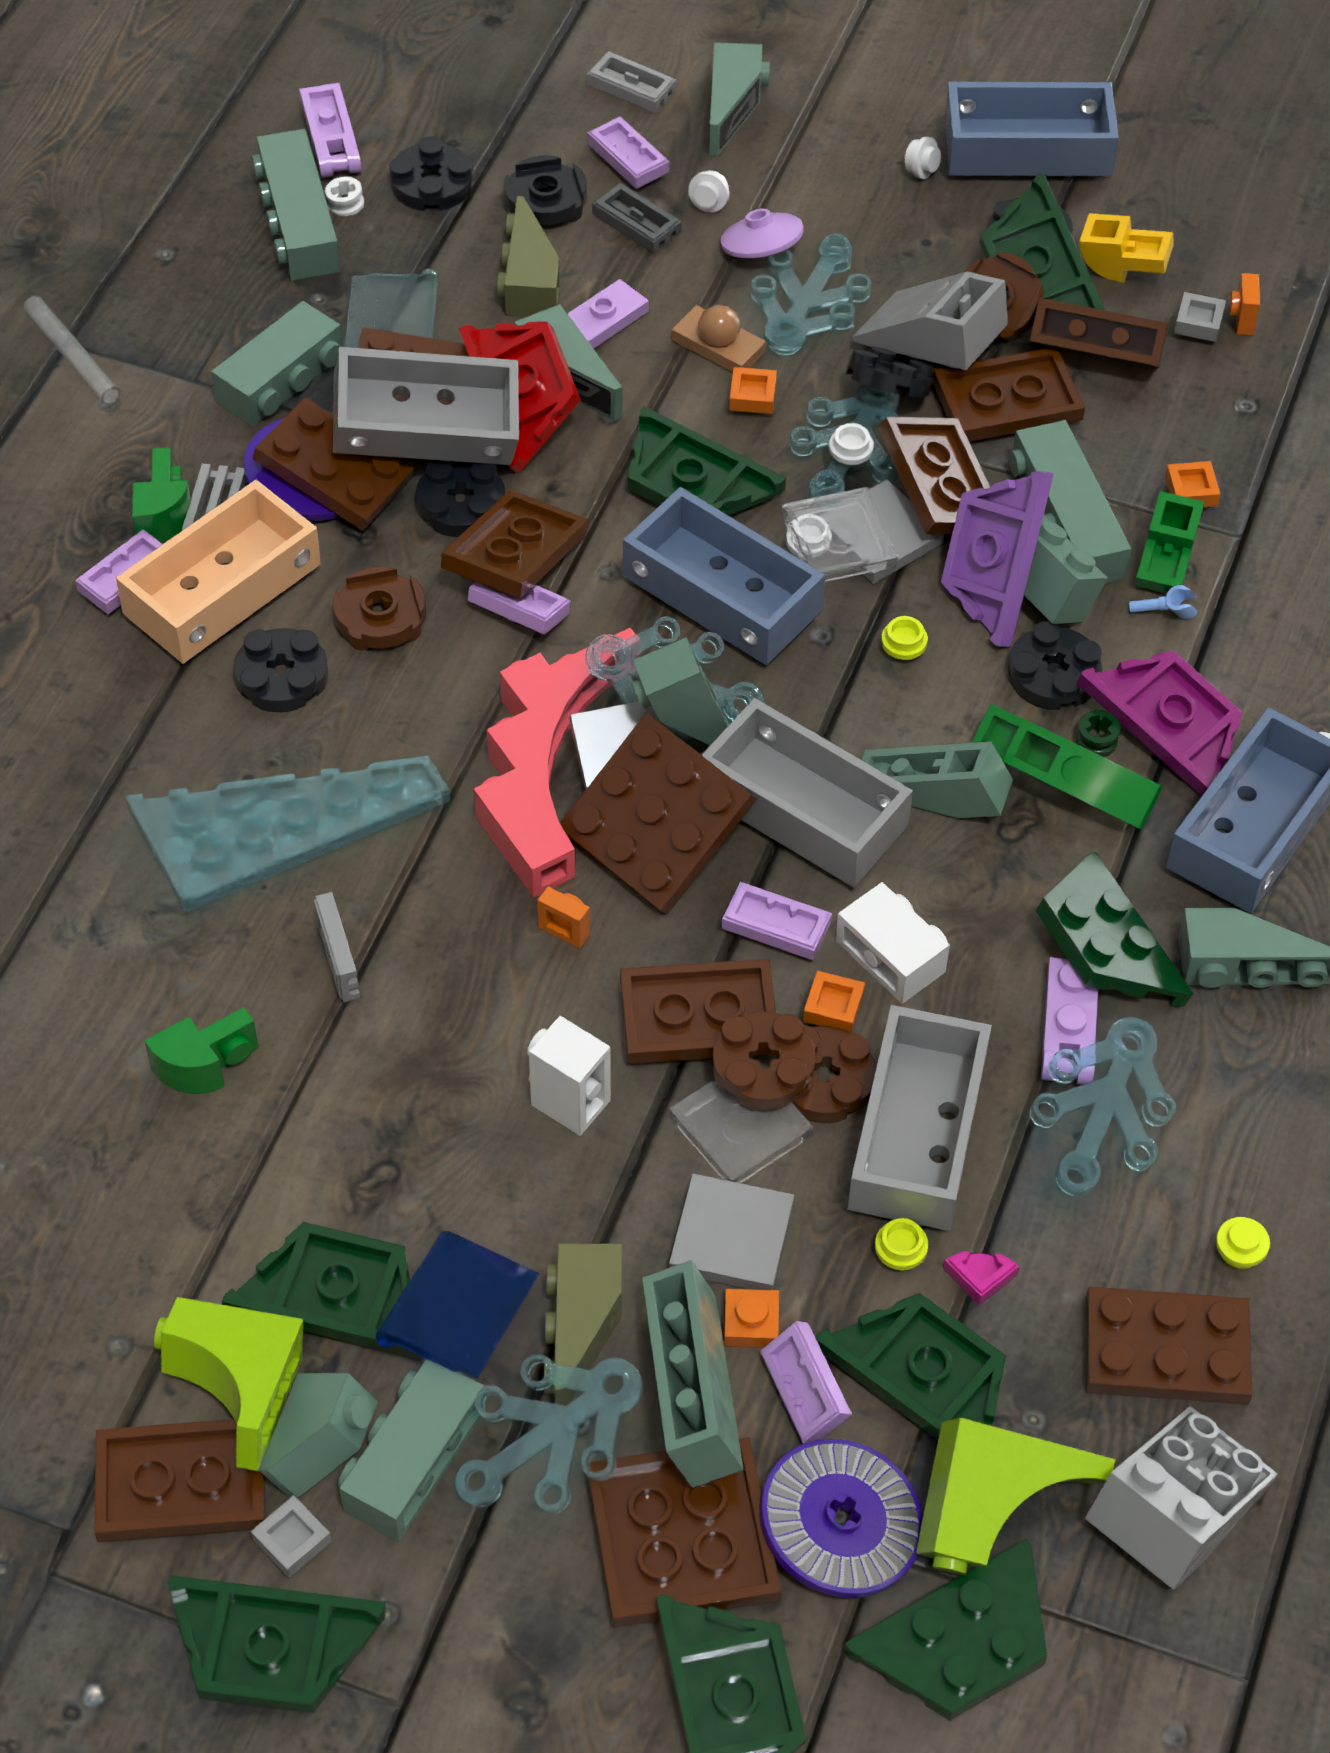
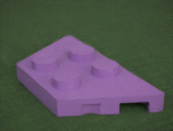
M1034 471L1030 473L1031 476L1018 480L1007 479L994 483L987 489L977 488L964 492L961 496L941 583L952 596H956L961 600L963 609L973 620H979L992 633L990 640L997 646L1011 647L1054 475L1050 472Z

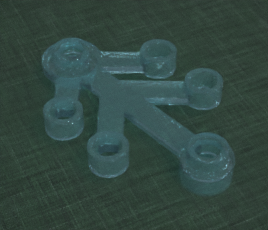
M831 234L821 242L818 264L803 287L793 270L794 256L791 251L786 249L768 256V271L777 277L792 304L787 314H785L776 299L777 283L773 277L759 275L752 280L751 298L760 304L769 321L765 325L764 338L773 352L779 355H792L801 349L807 336L833 329L846 330L853 326L855 307L849 302H864L869 299L871 295V279L864 274H852L847 278L846 286L822 292L833 273L844 272L851 266L853 249L845 236ZM830 307L829 314L805 319L809 312Z
M863 384L857 390L856 396L836 402H832L825 397H816L810 400L808 403L807 419L814 426L824 427L829 425L833 419L858 414L855 421L849 423L862 425L868 430L873 439V454L868 459L872 467L873 479L878 483L888 479L892 483L898 478V471L890 454L885 453L872 430L875 422L882 423L886 417H898L895 412L899 405V393L897 390L895 393H891ZM841 425L820 431H815L807 426L797 427L791 432L790 449L796 455L809 456L815 450L828 447L831 436ZM833 458L827 470L818 472L811 479L809 501L812 506L822 511H832L843 504L845 493L843 478L851 465L840 463ZM885 467V468H889L890 470H883V469H880V468Z
M664 616L657 619L652 627L625 640L612 634L601 635L595 638L587 648L585 657L587 667L598 679L612 683L623 704L637 702L639 699L631 676L638 679L640 677L633 660L639 658L636 657L638 654L655 645L662 648L676 642L680 636V626L675 619ZM658 627H668L672 632V638L666 639L661 637L658 633ZM705 632L695 643L691 644V647L699 662L713 663L723 653L724 642L718 634ZM702 642H711L715 646V654L706 653L702 648ZM601 654H612L616 664L614 666L604 664L601 660ZM739 682L730 689L710 683L725 714L732 721L741 713L735 709L733 705L734 699H741L746 705L754 698L764 702L761 691L752 683ZM670 727L671 732H673V733H674L675 735H677L680 739H682V738L678 735L677 730ZM691 737V739L682 740L691 746L697 739Z
M1135 1017L1119 1019L1108 1030L1106 1040L1074 1051L1071 1049L1057 1051L1049 1062L1048 1071L1055 1081L1063 1084L1072 1082L1078 1076L1081 1069L1111 1060L1112 1063L1105 1078L1058 1094L1042 1093L1037 1096L1030 1107L1032 1121L1040 1127L1047 1128L1055 1125L1062 1115L1094 1104L1075 1151L1066 1154L1056 1168V1182L1069 1195H1085L1099 1181L1101 1169L1095 1157L1113 1114L1127 1143L1124 1159L1130 1168L1137 1171L1147 1170L1158 1158V1147L1147 1136L1125 1087L1132 1070L1147 1099L1142 1107V1115L1149 1124L1157 1127L1164 1126L1175 1115V1100L1165 1092L1151 1061L1157 1050L1156 1034L1153 1028L1142 1019ZM1130 1037L1137 1042L1138 1050L1131 1051L1123 1045L1122 1038ZM1060 1059L1069 1061L1073 1066V1072L1065 1073L1061 1071L1057 1061ZM1159 1102L1166 1107L1167 1115L1159 1116L1155 1114L1151 1107L1152 1103ZM1047 1103L1051 1105L1055 1111V1116L1046 1117L1042 1115L1039 1111V1104ZM1136 1146L1145 1148L1149 1154V1160L1142 1161L1136 1158L1133 1148ZM1070 1169L1078 1170L1083 1175V1183L1075 1184L1071 1182L1067 1176V1171Z
M533 1354L527 1357L521 1365V1377L529 1387L535 1390H544L554 1385L585 1392L567 1406L508 1396L497 1386H487L481 1389L475 1398V1407L477 1412L487 1421L498 1422L506 1418L539 1425L488 1461L474 1459L462 1465L455 1478V1487L459 1496L467 1503L476 1507L491 1505L499 1498L503 1488V1479L552 1445L546 1477L537 1484L534 1497L536 1503L546 1512L559 1513L568 1506L571 1498L567 1485L579 1426L596 1413H598L594 1442L592 1446L583 1452L580 1462L581 1468L593 1480L604 1481L610 1478L617 1466L613 1453L621 1414L631 1410L638 1403L643 1390V1382L639 1371L627 1360L609 1358L600 1362L593 1370L553 1364L548 1357L542 1354ZM537 1363L546 1364L548 1368L546 1377L541 1381H532L530 1378L531 1368ZM612 1376L622 1377L624 1382L622 1390L613 1395L606 1393V1381ZM491 1395H499L502 1398V1405L495 1413H487L484 1409V1403ZM598 1453L606 1454L608 1457L607 1467L601 1472H592L589 1467L591 1458ZM475 1472H483L486 1477L485 1485L478 1491H471L468 1487L469 1477ZM552 1485L560 1486L562 1496L559 1502L554 1505H547L543 1499L545 1490Z

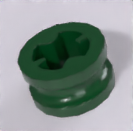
M1093 710L1081 716L1078 723L1076 744L1102 757L1110 755L1118 745V737L1121 731L1118 719L1113 714L1104 710ZM1091 730H1097L1096 737L1090 734ZM1100 731L1107 734L1106 737H1099Z

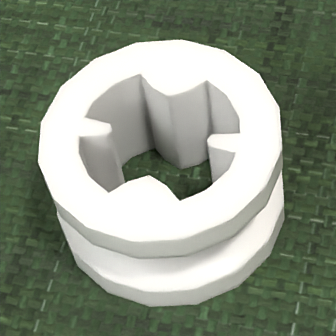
M339 177L327 184L325 196L328 200V208L332 213L339 216H350L360 212L364 206L362 186L357 179Z

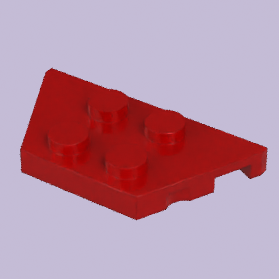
M547 321L527 322L520 326L513 323H497L496 328L476 329L473 325H464L459 330L469 357L518 360L519 441L512 463L509 465L517 474L527 466L581 399L555 330Z

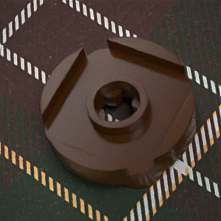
M996 253V256L988 257L985 260L982 258L978 259L964 272H972L1005 280V285L1009 288L1007 291V296L1009 297L1007 301L1008 325L993 341H1014L1034 323L1039 298H1043L1044 287L1034 269L1025 260L1010 253Z
M368 567L352 573L346 578L347 585L340 592H338V589L333 597L335 623L341 634L349 639V643L354 649L367 651L371 648H389L404 642L415 641L420 636L421 626L426 617L425 595L420 583L411 575L410 580H408L406 577L397 575V569L392 567ZM382 602L383 606L388 608L381 612L372 611L374 608L373 604Z
M753 1012L742 1016H734L725 1021L722 1026V1032L715 1041L713 1049V1074L717 1084L724 1092L726 1088L731 1094L738 1097V1103L748 1108L758 1110L782 1108L795 1101L796 1094L801 1092L805 1086L808 1088L812 1082L816 1060L815 1047L811 1037L804 1030L802 1021L792 1014L781 1015L773 1012ZM758 1053H768L776 1058L771 1060L769 1068H760L759 1061L750 1060L752 1057L757 1056Z
M804 1026V1030L811 1037L815 1047V1069L828 1067L835 1071L838 1076L831 1075L828 1082H821L818 1080V1073L814 1072L813 1080L808 1088L805 1086L801 1092L796 1094V1100L790 1103L789 1109L798 1117L815 1123H837L845 1120L848 1113L855 1111L859 1107L862 1110L869 1103L876 1072L875 1060L870 1053V1044L862 1035L852 1034L840 1028Z

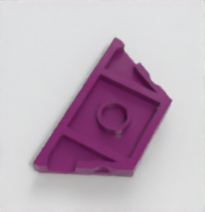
M1175 651L1155 654L1147 660L1132 659L1119 663L1116 669L1095 673L1094 668L1085 669L1080 674L1077 684L1105 710L1113 714L1125 728L1201 796L1205 793L1229 759L1233 746L1232 741L1238 730L1243 713L1236 705Z

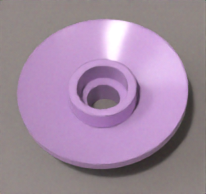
M756 209L749 212L746 218L736 222L723 233L721 245L727 254L739 258H759L773 255L788 249L800 240L804 233L803 223L792 214L770 212L767 209Z

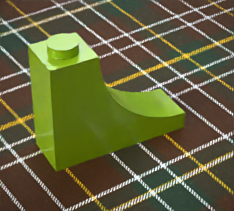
M177 1297L168 1318L161 1317L155 1331L154 1348L161 1350V1373L176 1376L201 1386L226 1406L237 1424L236 1467L258 1471L302 1362L303 1319Z
M964 1418L944 1421L941 1424L916 1554L933 1558L932 1568L952 1574L966 1575L967 1567L987 1566L996 1536L1011 1513L1023 1501L1044 1487L1057 1482H1079L1090 1485L1104 1483L1114 1470L1116 1459Z

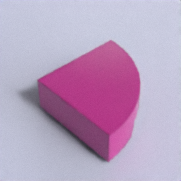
M962 1251L947 1258L944 1261L943 1269L980 1305L1018 1275L1019 1265L1010 1258L998 1253L993 1256L983 1253L970 1254L969 1251Z

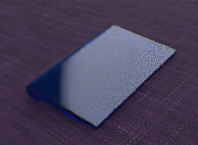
M443 1231L376 1333V1340L383 1347L391 1348L397 1344L453 1372L462 1371L478 1379L538 1278L539 1273L453 1232Z

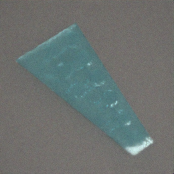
M420 756L371 763L367 770L340 773L338 767L321 770L322 776L295 779L294 773L219 783L218 787L211 791L188 793L187 788L169 790L170 796L143 799V794L125 797L130 813L185 912H188L450 801V790L430 757Z

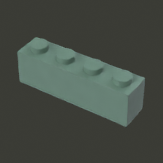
M306 129L258 136L259 154L251 155L256 180H264V182L259 183L263 208L271 207L272 209L266 211L271 236L279 235V239L274 240L278 264L287 265L291 281L339 273L340 262L337 238Z
M1063 420L1017 430L1013 450L1009 451L1008 454L1012 474L1015 477L1019 476L1021 479L1031 476L1030 473L1034 471L1053 473L1044 516L1050 522L1062 527L1067 533V538L1079 550L1088 553L1094 558L1095 566L1108 577L1106 583L1126 579L1131 547L1067 421Z
M692 1260L643 1277L666 1453L692 1488L744 1470L716 1295Z

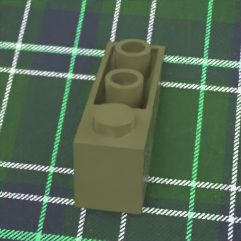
M517 196L515 213L507 214L506 238L511 239V242H503L502 268H507V270L498 274L497 296L498 298H505L506 316L528 317L558 305L560 295V258L524 196Z
M558 1243V1264H547V1296H557L556 1312L546 1311L545 1343L555 1344V1360H545L544 1393H554L555 1414H564L622 1317V1244Z

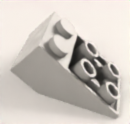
M963 272L897 291L854 334L853 342L887 349L914 359H923L947 365L954 369L967 370L1008 325L1005 280L972 272Z
M1189 1406L1111 1472L1085 1519L1175 1590L1205 1561L1270 1486L1278 1474L1264 1464L1257 1454L1245 1449L1219 1429L1213 1420L1201 1415Z

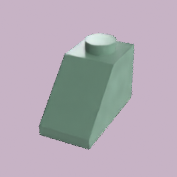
M298 1373L259 1471L289 1498L293 1495L299 1498L360 1450L378 1401L349 1373Z

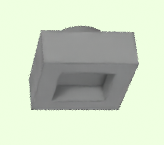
M1184 292L1174 334L1216 342L1226 300Z
M294 1495L251 1531L253 1541L288 1578L292 1577L332 1542L330 1532Z

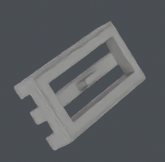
M609 51L587 73V85L653 113L660 109V103L665 104L668 100V93L673 95L676 91L677 79Z
M201 464L182 531L200 519L210 483H214L205 515L219 506L225 485H231L228 499L245 487L244 468L237 467L235 473H231L228 470V466L219 465L218 471L211 470V464Z
M333 893L317 895L314 900L317 926L339 999L343 1003L360 999L356 967Z

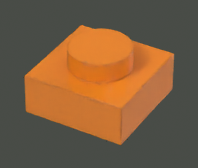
M1242 273L1238 291L1231 290L1228 314L1236 319V334L1253 335L1260 308L1259 274Z
M734 367L729 411L773 414L777 370Z
M1211 461L1167 465L1165 479L1169 493L1205 501L1204 507L1218 506L1221 494Z
M547 886L537 899L538 928L580 949L590 936V907L585 905L575 895L563 894Z
M817 970L804 1009L803 1022L818 1026L836 1027L852 1033L864 996L865 982Z
M726 1289L724 1346L764 1348L778 1337L779 1290Z

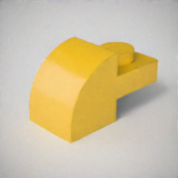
M1091 213L1088 215L1079 241L1082 257L1094 272L1108 280L1122 283L1125 282L1128 271L1165 273L1174 246L1173 232L1131 229L1130 216Z

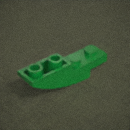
M990 704L971 742L992 741L1005 764L1142 830L1163 786L993 704Z

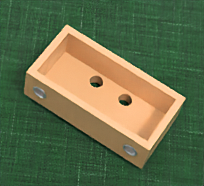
M254 480L117 576L116 582L122 612L178 661L184 664L321 565L317 527L258 480Z

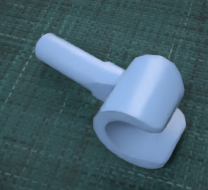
M1176 585L1164 597L1130 601V612L1172 610L1179 618L1183 620L1190 619L1197 614V610L1192 605L1180 604L1185 599L1196 598V595L1189 588L1183 585Z

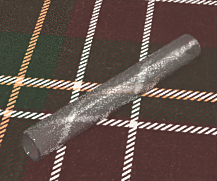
M33 296L29 298L24 305V311L103 404L110 405L116 402L121 394L116 384L41 297Z

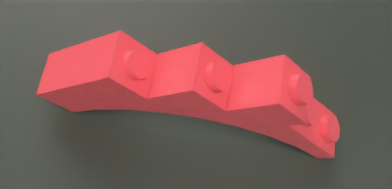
M631 628L615 635L605 636L596 644L577 653L567 654L551 665L548 664L541 653H538L525 660L516 661L508 668L499 672L501 702L513 717L504 718L487 729L488 758L501 776L490 777L480 786L474 788L475 817L533 898L542 894L547 886L554 888L575 878V849L558 821L549 791L554 760L567 732L571 728L570 715L582 713L588 705L610 686L637 671L633 660L640 657V639Z

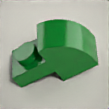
M152 448V482L133 483L132 518L135 534L144 530L160 543H165L182 531L190 506L191 496L188 480H183L182 467L173 465L171 448Z
M1160 491L1135 586L1168 593L1172 587L1183 585L1205 501Z
M244 1007L200 1031L191 1018L187 1017L144 1040L150 1068L158 1079L176 1091L189 1094L209 1093L225 1087L221 1068L229 1064L234 1065L242 1062L251 1052L259 1048L254 1020Z

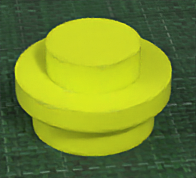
M899 616L891 620L884 628L881 638V644L885 652L901 660L919 657L926 650L928 642L927 633L921 622L910 616Z
M1236 1217L1222 1224L1216 1237V1246L1227 1264L1234 1268L1247 1269L1258 1265L1265 1259L1270 1248V1238L1266 1229L1257 1221L1246 1217Z
M898 1218L885 1224L879 1230L876 1236L875 1250L878 1258L886 1266L895 1270H910L924 1261L928 1251V1239L917 1223L909 1219Z

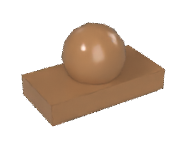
M717 304L705 310L696 305L671 332L672 341L733 372L734 367L751 368L766 352V341L740 328L738 315L729 306Z

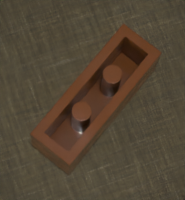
M1039 298L1030 341L1160 366L1169 323Z

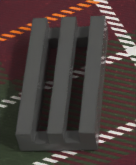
M622 183L617 184L592 203V215L652 253H656L659 250L660 243L666 245L670 242L671 234L677 236L682 232L681 220Z

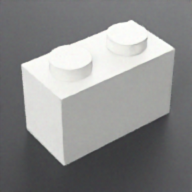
M883 882L838 913L835 941L901 1004L905 1003L946 972L950 944L945 935L936 926L928 925L914 912L912 905L903 895L895 894Z
M559 1016L548 1030L543 1028L536 1033L527 1050L530 1068L531 1105L581 1136L611 1101L610 1046L562 1016Z

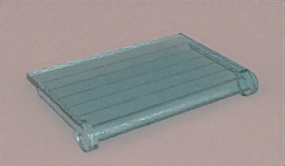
M425 269L422 274L370 273L368 276L352 275L344 347L358 348L363 327L433 338L438 272L434 269Z

